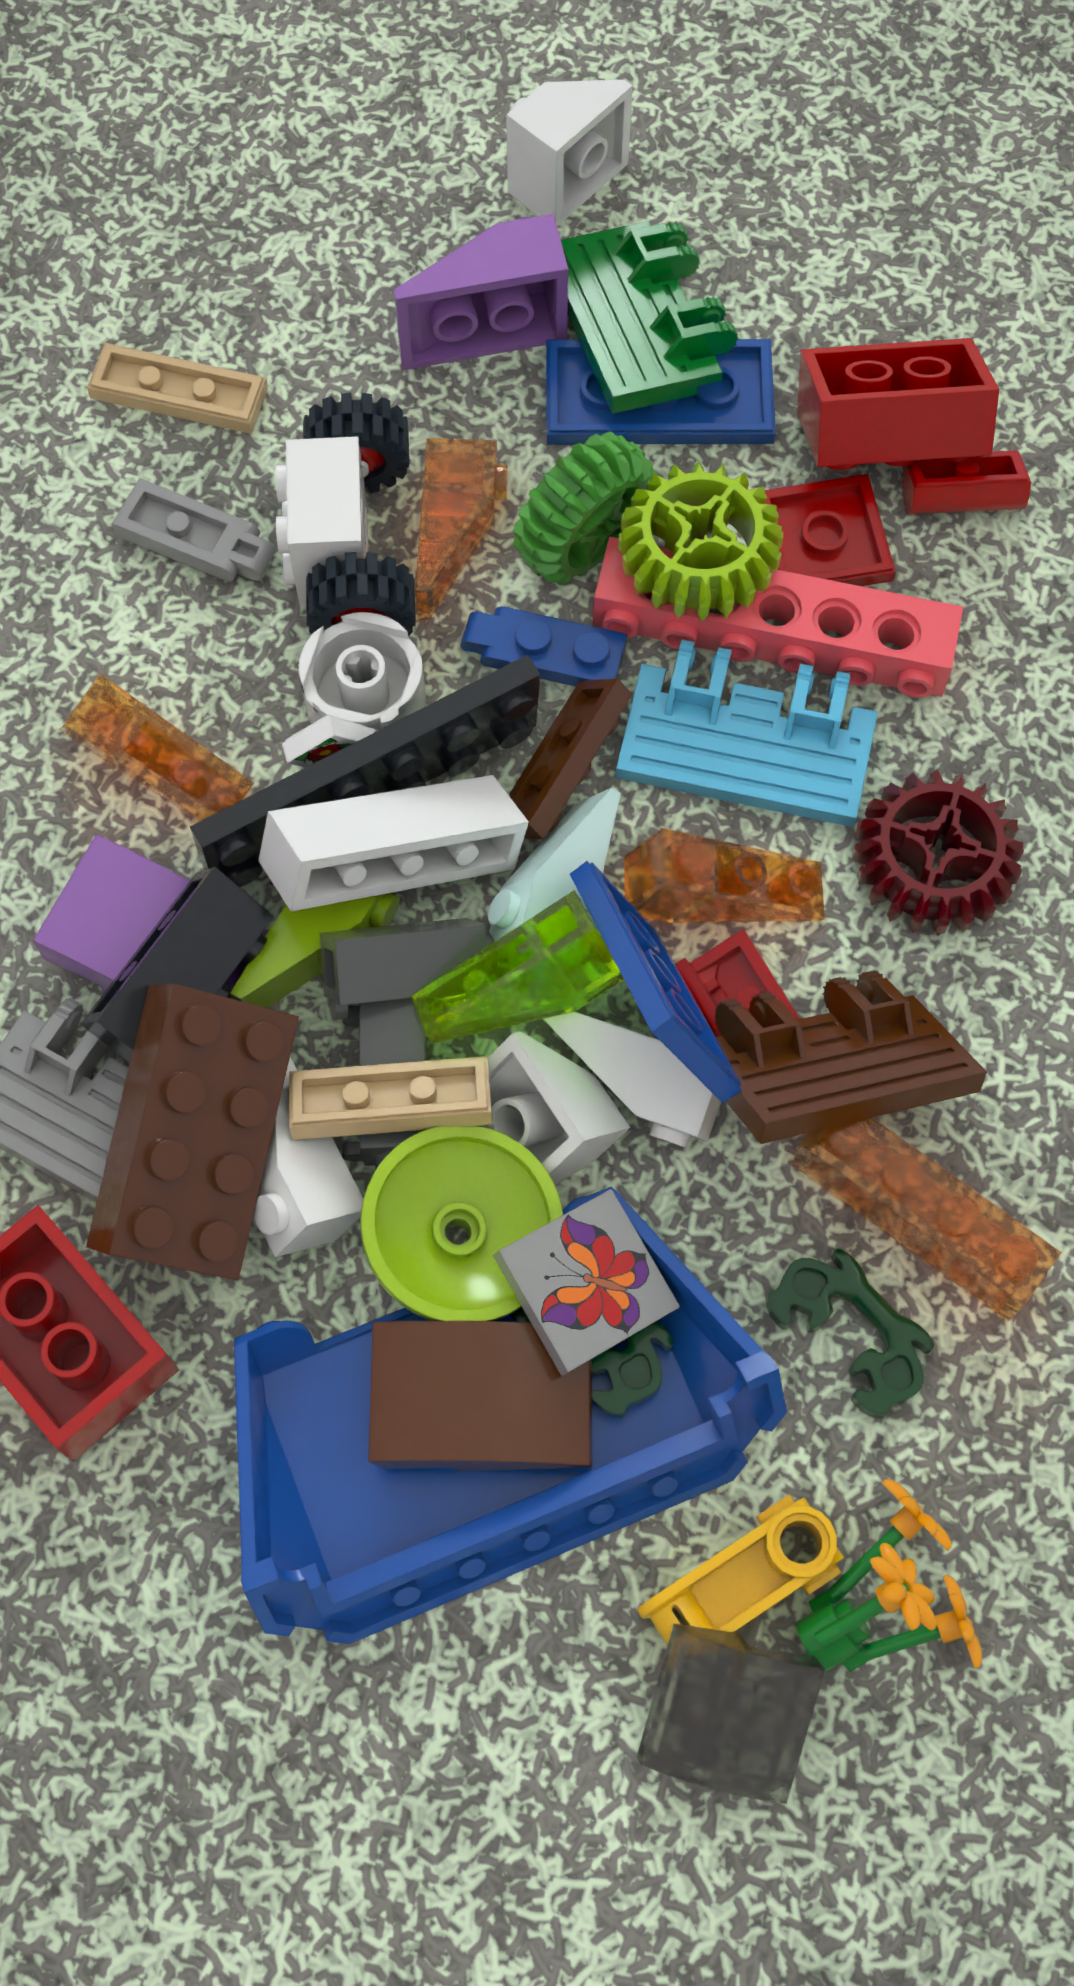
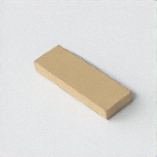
M104 343L87 390L90 399L252 434L268 390L267 378Z
M488 1056L289 1071V1129L292 1140L427 1130L438 1126L467 1127L493 1125Z

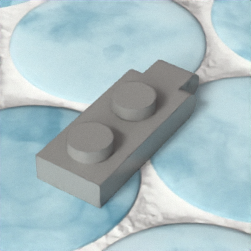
M141 478L138 479L112 522L116 537L229 582L234 580L236 574L258 581L276 552L275 547L269 541L259 537L260 530L251 522Z

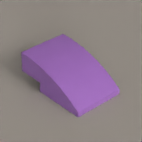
M96 834L40 927L33 942L44 960L99 984L102 991L105 992L182 892L189 880ZM264 929L262 933L267 935L268 930ZM238 964L225 982L230 986V992L247 965L243 967Z

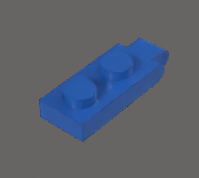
M497 607L494 615L477 611L469 614L460 647L464 651L481 654L480 663L483 666L500 669L528 655L540 673V679L576 687L579 681L618 678L627 645V634L509 607Z

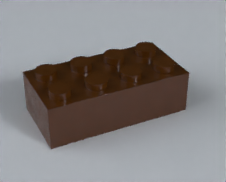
M174 983L148 986L86 1248L108 1255L239 1280L299 1016Z

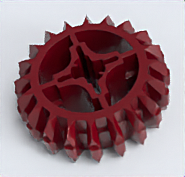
M938 769L930 773L926 784L913 772L905 778L902 788L890 782L884 788L881 800L873 798L868 803L865 811L866 818L859 821L856 828L855 836L859 842L854 846L852 858L854 859L853 862L862 865L857 873L858 885H874L869 894L871 905L885 902L887 899L891 902L887 913L889 922L899 918L902 912L912 915L910 920L912 933L920 930L925 919L932 920L933 929L937 936L946 932L950 919H952V922L962 933L971 928L974 917L985 923L992 918L996 910L995 905L1002 906L1007 903L1012 894L1011 886L1017 883L1022 872L1021 865L1017 862L1024 853V843L1013 839L1019 829L1018 820L1001 819L1006 810L1005 799L992 803L984 800L988 792L986 783L976 787L974 791L964 788L965 779L963 772L955 776L952 784L943 782ZM918 817H938L928 823L910 821L908 825H903L904 822ZM961 826L968 830L976 840L968 837L962 831ZM942 834L944 839L941 850L945 851V854L941 856L937 868L933 869L932 864L935 854L931 852V849L935 847L939 835ZM897 862L909 866L914 871L917 880L909 876ZM968 877L976 879V881L958 888H937L943 881L950 879L966 882Z

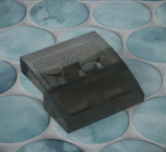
M673 1624L636 1758L640 1765L692 1784L733 1795L787 1804L825 1668L815 1656L750 1647L740 1633Z

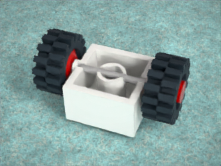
M341 393L340 402H336L330 396L322 399V407L314 404L309 408V415H305L303 419V439L286 440V464L276 465L277 498L278 502H282V516L276 517V536L278 552L283 553L285 585H296L299 605L306 606L307 626H309L311 635L322 626L326 630L342 622L341 616L357 612L375 613L391 618L408 632V636L413 632V626L416 625L413 573L409 574V568L404 563L396 566L395 558L386 556L382 561H378L377 553L368 552L365 487H368L370 493L380 491V483H383L388 488L396 484V477L403 479L407 474V468H409L410 464L407 416L403 417V410L398 405L391 408L390 400L381 397L374 403L372 402V394L362 393L361 400H352L351 393Z

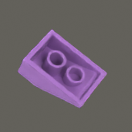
M554 214L522 217L513 221L497 223L394 289L402 370L546 345V340H567L568 266Z

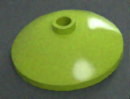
M438 1126L409 1137L397 1145L379 1164L367 1186L362 1203L360 1217L361 1240L368 1264L376 1279L388 1294L406 1309L431 1321H495L508 1316L522 1306L493 1255L500 1249L561 1217L563 1212L558 1192L547 1170L522 1144L501 1132L482 1126ZM451 1225L463 1227L468 1234V1241L461 1245L451 1243L445 1235V1229Z

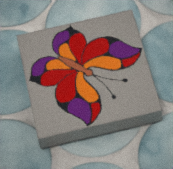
M612 1189L500 1249L493 1255L561 1376L680 1307Z

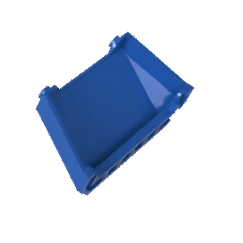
M612 1187L589 1196L575 1198L562 1210L563 1215L612 1189L680 1307L658 1320L668 1329L674 1342L672 1351L667 1352L660 1345L651 1343L660 1361L662 1370V1383L657 1394L641 1404L630 1407L623 1418H614L603 1413L592 1402V1468L457 1471L451 1467L383 1469L368 1462L373 1322L431 1320L423 1318L406 1308H402L316 1344L309 1329L302 1323L289 1320L267 1322L256 1330L234 1338L242 1563L241 1584L244 1593L265 1634L289 1637L295 1627L323 1630L325 1639L328 1642L351 1644L734 1481L748 1463L743 1453L748 1444L760 1429L772 1432L787 1413L779 1368L773 1358L761 1349ZM511 1314L495 1320L499 1322H515ZM626 1340L611 1348L620 1352L626 1350ZM606 1373L592 1376V1392L593 1390L610 1391L613 1389L609 1376Z

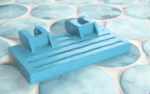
M681 640L669 694L662 692L666 668L641 664L618 758L615 778L849 827L855 826L878 711L852 707L848 729H840L850 673L837 671L836 677L832 679L828 695L830 704L828 714L805 709L807 695L811 693L814 674L812 672L813 666L800 663L789 716L786 718L779 716L784 692L734 682L729 706L720 704L732 649L718 647L711 664L710 674L712 676L709 689L686 685L689 671L693 669L695 661V642Z

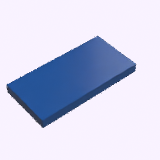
M738 339L736 341L737 345H734L733 350L731 349L728 353H723L722 356L717 354L716 360L723 372L722 381L697 386V395L612 414L580 341L546 340L547 445H575L577 443L584 445L589 437L595 434L601 436L610 431L617 436L622 435L628 442L633 441L635 444H774L776 429L771 339Z
M584 862L569 875L651 1032L722 1104L742 1090L740 1087L741 1082L657 930L593 862Z

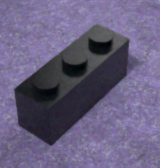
M216 867L195 873L87 1014L81 1025L130 1063L148 986L174 983L227 997L230 992V986L225 982L238 964L243 967L248 965L263 949L268 939L262 932L274 915Z

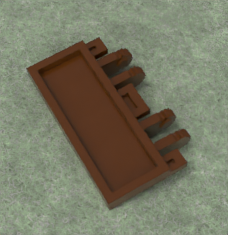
M873 970L858 975L859 979L856 980L857 986L851 985L850 980H846V977L833 978L825 982L826 986L823 987L824 993L822 994L824 995L823 1001L826 1004V1008L829 1010V1013L796 1019L780 1000H776V996H773L771 992L759 993L751 997L752 1000L749 1002L750 1013L745 1007L741 1006V1002H737V999L720 1001L715 1009V1024L718 1027L717 1031L721 1033V1036L716 1038L738 1076L742 1089L727 1100L726 1103L760 1144L981 1092L987 1071L914 995L904 997L887 978H883V974H879V971Z

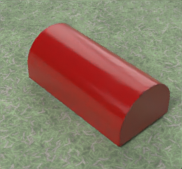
M1017 450L992 451V455L974 456L965 462H948L943 459L916 460L910 465L903 466L902 491L907 515L1025 509L1028 504L1032 483L1021 454Z

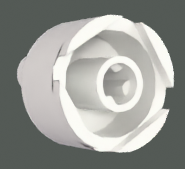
M357 612L341 616L342 622L326 630L322 626L309 637L303 647L299 659V677L311 724L326 715H331L381 730L426 707V691L421 655L413 641L409 638L408 632L391 618L368 612Z

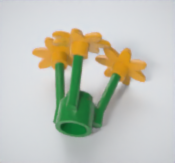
M885 1479L882 1484L904 1506L889 1520L893 1526L828 1590L809 1601L812 1613L795 1623L802 1644L814 1663L821 1671L826 1673L841 1663L851 1672L872 1659L941 1638L943 1644L963 1638L974 1668H979L982 1663L981 1645L974 1633L973 1622L966 1616L967 1604L955 1579L949 1575L943 1576L954 1610L934 1616L933 1611L929 1607L934 1601V1593L926 1585L914 1583L917 1579V1569L914 1560L906 1558L901 1561L899 1555L894 1550V1547L904 1537L910 1541L923 1527L947 1551L951 1548V1540L947 1532L931 1515L924 1513L922 1506L918 1505V1502L911 1497L904 1487L892 1479ZM873 1568L885 1581L876 1588V1596L862 1605L856 1607L849 1599L839 1604V1601ZM899 1609L902 1610L906 1624L910 1629L909 1631L863 1645L862 1642L871 1637L866 1624L868 1620L885 1610L889 1613H894Z

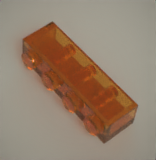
M874 1118L808 1133L799 1144L793 1159L792 1166L1007 1322L1027 1303L1062 1253Z

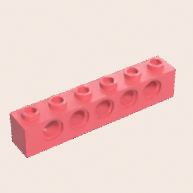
M609 536L594 595V627L626 633L627 638L638 635L662 640L665 645L679 650L681 640L695 642L694 647L717 651L718 647L732 649L730 657L732 661L747 662L757 659L777 663L784 670L798 674L800 663L813 666V671L836 675L837 671L850 673L849 684L863 686L876 683L895 687L901 693L910 697L922 698L929 695L942 697L953 667L963 606L775 570L765 593L755 592L754 601L750 603L748 608L734 602L733 611L727 619L723 614L709 612V615L702 622L697 614V609L686 608V612L677 619L674 613V604L668 602L655 610L654 604L648 599L652 597V592L637 595L636 588L634 587V577L625 576L622 567L623 556H621V551L618 549L619 538ZM658 546L667 557L673 558L674 553L671 550ZM775 619L781 621L785 625L773 626L766 623L764 620ZM835 631L841 634L843 637L833 638L824 634L823 632ZM882 643H894L902 649L893 650L887 648Z

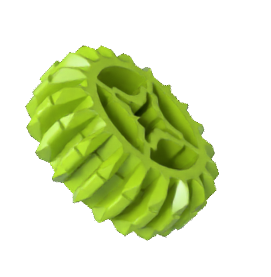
M699 460L693 467L692 473L685 474L674 464L671 471H669L668 480L653 474L650 481H648L647 490L636 489L635 494L631 498V507H626L621 518L622 533L619 534L618 549L621 551V556H623L622 567L625 576L634 577V587L636 588L637 595L652 592L651 602L654 604L655 610L668 602L674 604V613L677 619L686 612V608L697 609V614L702 622L709 615L710 608H717L726 619L733 611L734 602L748 608L750 603L754 601L755 592L765 593V590L770 585L771 576L778 569L781 559L779 549L783 541L782 526L777 525L779 517L777 505L766 504L767 496L764 487L748 490L749 480L747 479L746 472L734 479L728 478L724 464L715 473L704 472ZM728 523L741 534L747 547L737 541L738 535L727 528ZM654 535L665 540L664 547L674 553L672 559L660 550L653 538Z

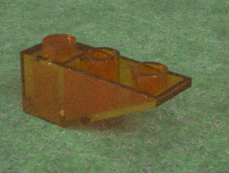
M665 828L658 830L624 856L625 897L644 918L670 923L822 921L825 919L821 862Z

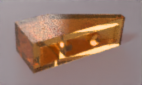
M427 438L415 583L418 620L431 619L494 524L496 500L507 501L508 465H501L497 462V440Z
M101 673L93 680L59 728L60 731L100 759L198 821H202L243 800L254 782Z

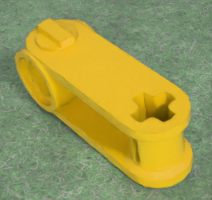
M790 1494L756 1516L760 1526L636 1609L642 1619H651L672 1652L673 1657L669 1663L675 1672L801 1587L808 1596L842 1573L836 1563L845 1557L837 1547V1535L833 1525L821 1511L812 1508L805 1497L795 1502ZM792 1526L802 1527L814 1536L817 1543V1553L813 1561L806 1564L795 1563L783 1554L780 1546V1537L784 1529ZM672 1609H676L692 1634L691 1638L681 1626Z

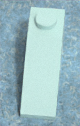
M609 788L576 803L500 888L490 905L488 920L491 923L489 933L494 939L497 952L549 974L583 962L592 917L569 874L586 861L589 863L593 862L603 873L621 795L619 791Z

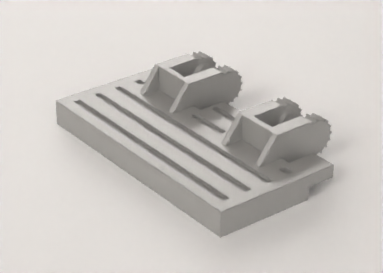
M69 997V999L66 998L64 1002H61L56 1012L51 1015L47 1022L24 1010L0 1044V1149L97 1203L129 1067L108 1057L93 1080L88 1078L109 1047L90 1031L85 1033L68 1059L58 1054L72 1035L73 1030L78 1026L84 1011V1005Z

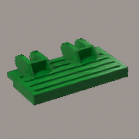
M649 221L561 240L568 266L567 315L612 414L697 395V386L722 381L723 372L716 360V355L720 354L722 356L723 353H728L729 350H733L734 345H737L738 333L734 325L725 320L724 317L727 315L726 309L719 298L716 299L714 296L709 298L707 296L706 299L698 298L687 301L678 280L680 278L684 280L686 277H690L691 274H695L701 262L696 249L694 250L693 246L689 247L687 244L689 238L685 227L681 223L678 224L677 221L675 223H661L652 226Z

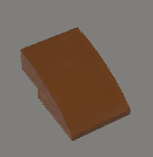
M499 1321L373 1322L368 1462L383 1469L451 1467L457 1471L592 1468V1359L561 1376L531 1323Z

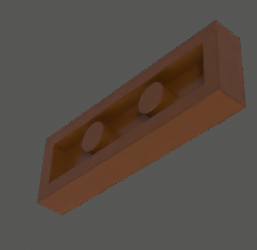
M618 678L578 682L509 793L510 798L529 821L524 839H545L546 835L557 826L562 817V809L576 786L589 774L591 762L606 737L617 728L620 722V714L632 696V693Z

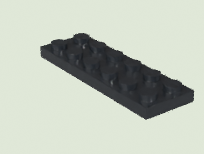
M526 655L190 826L203 869L207 870L216 867L237 886H245L259 877L263 871L258 860L268 811L426 786V782L445 772L449 776H456L469 770L478 762L480 754L498 745L503 749L518 745L532 733L533 727L536 726L540 673L530 657Z

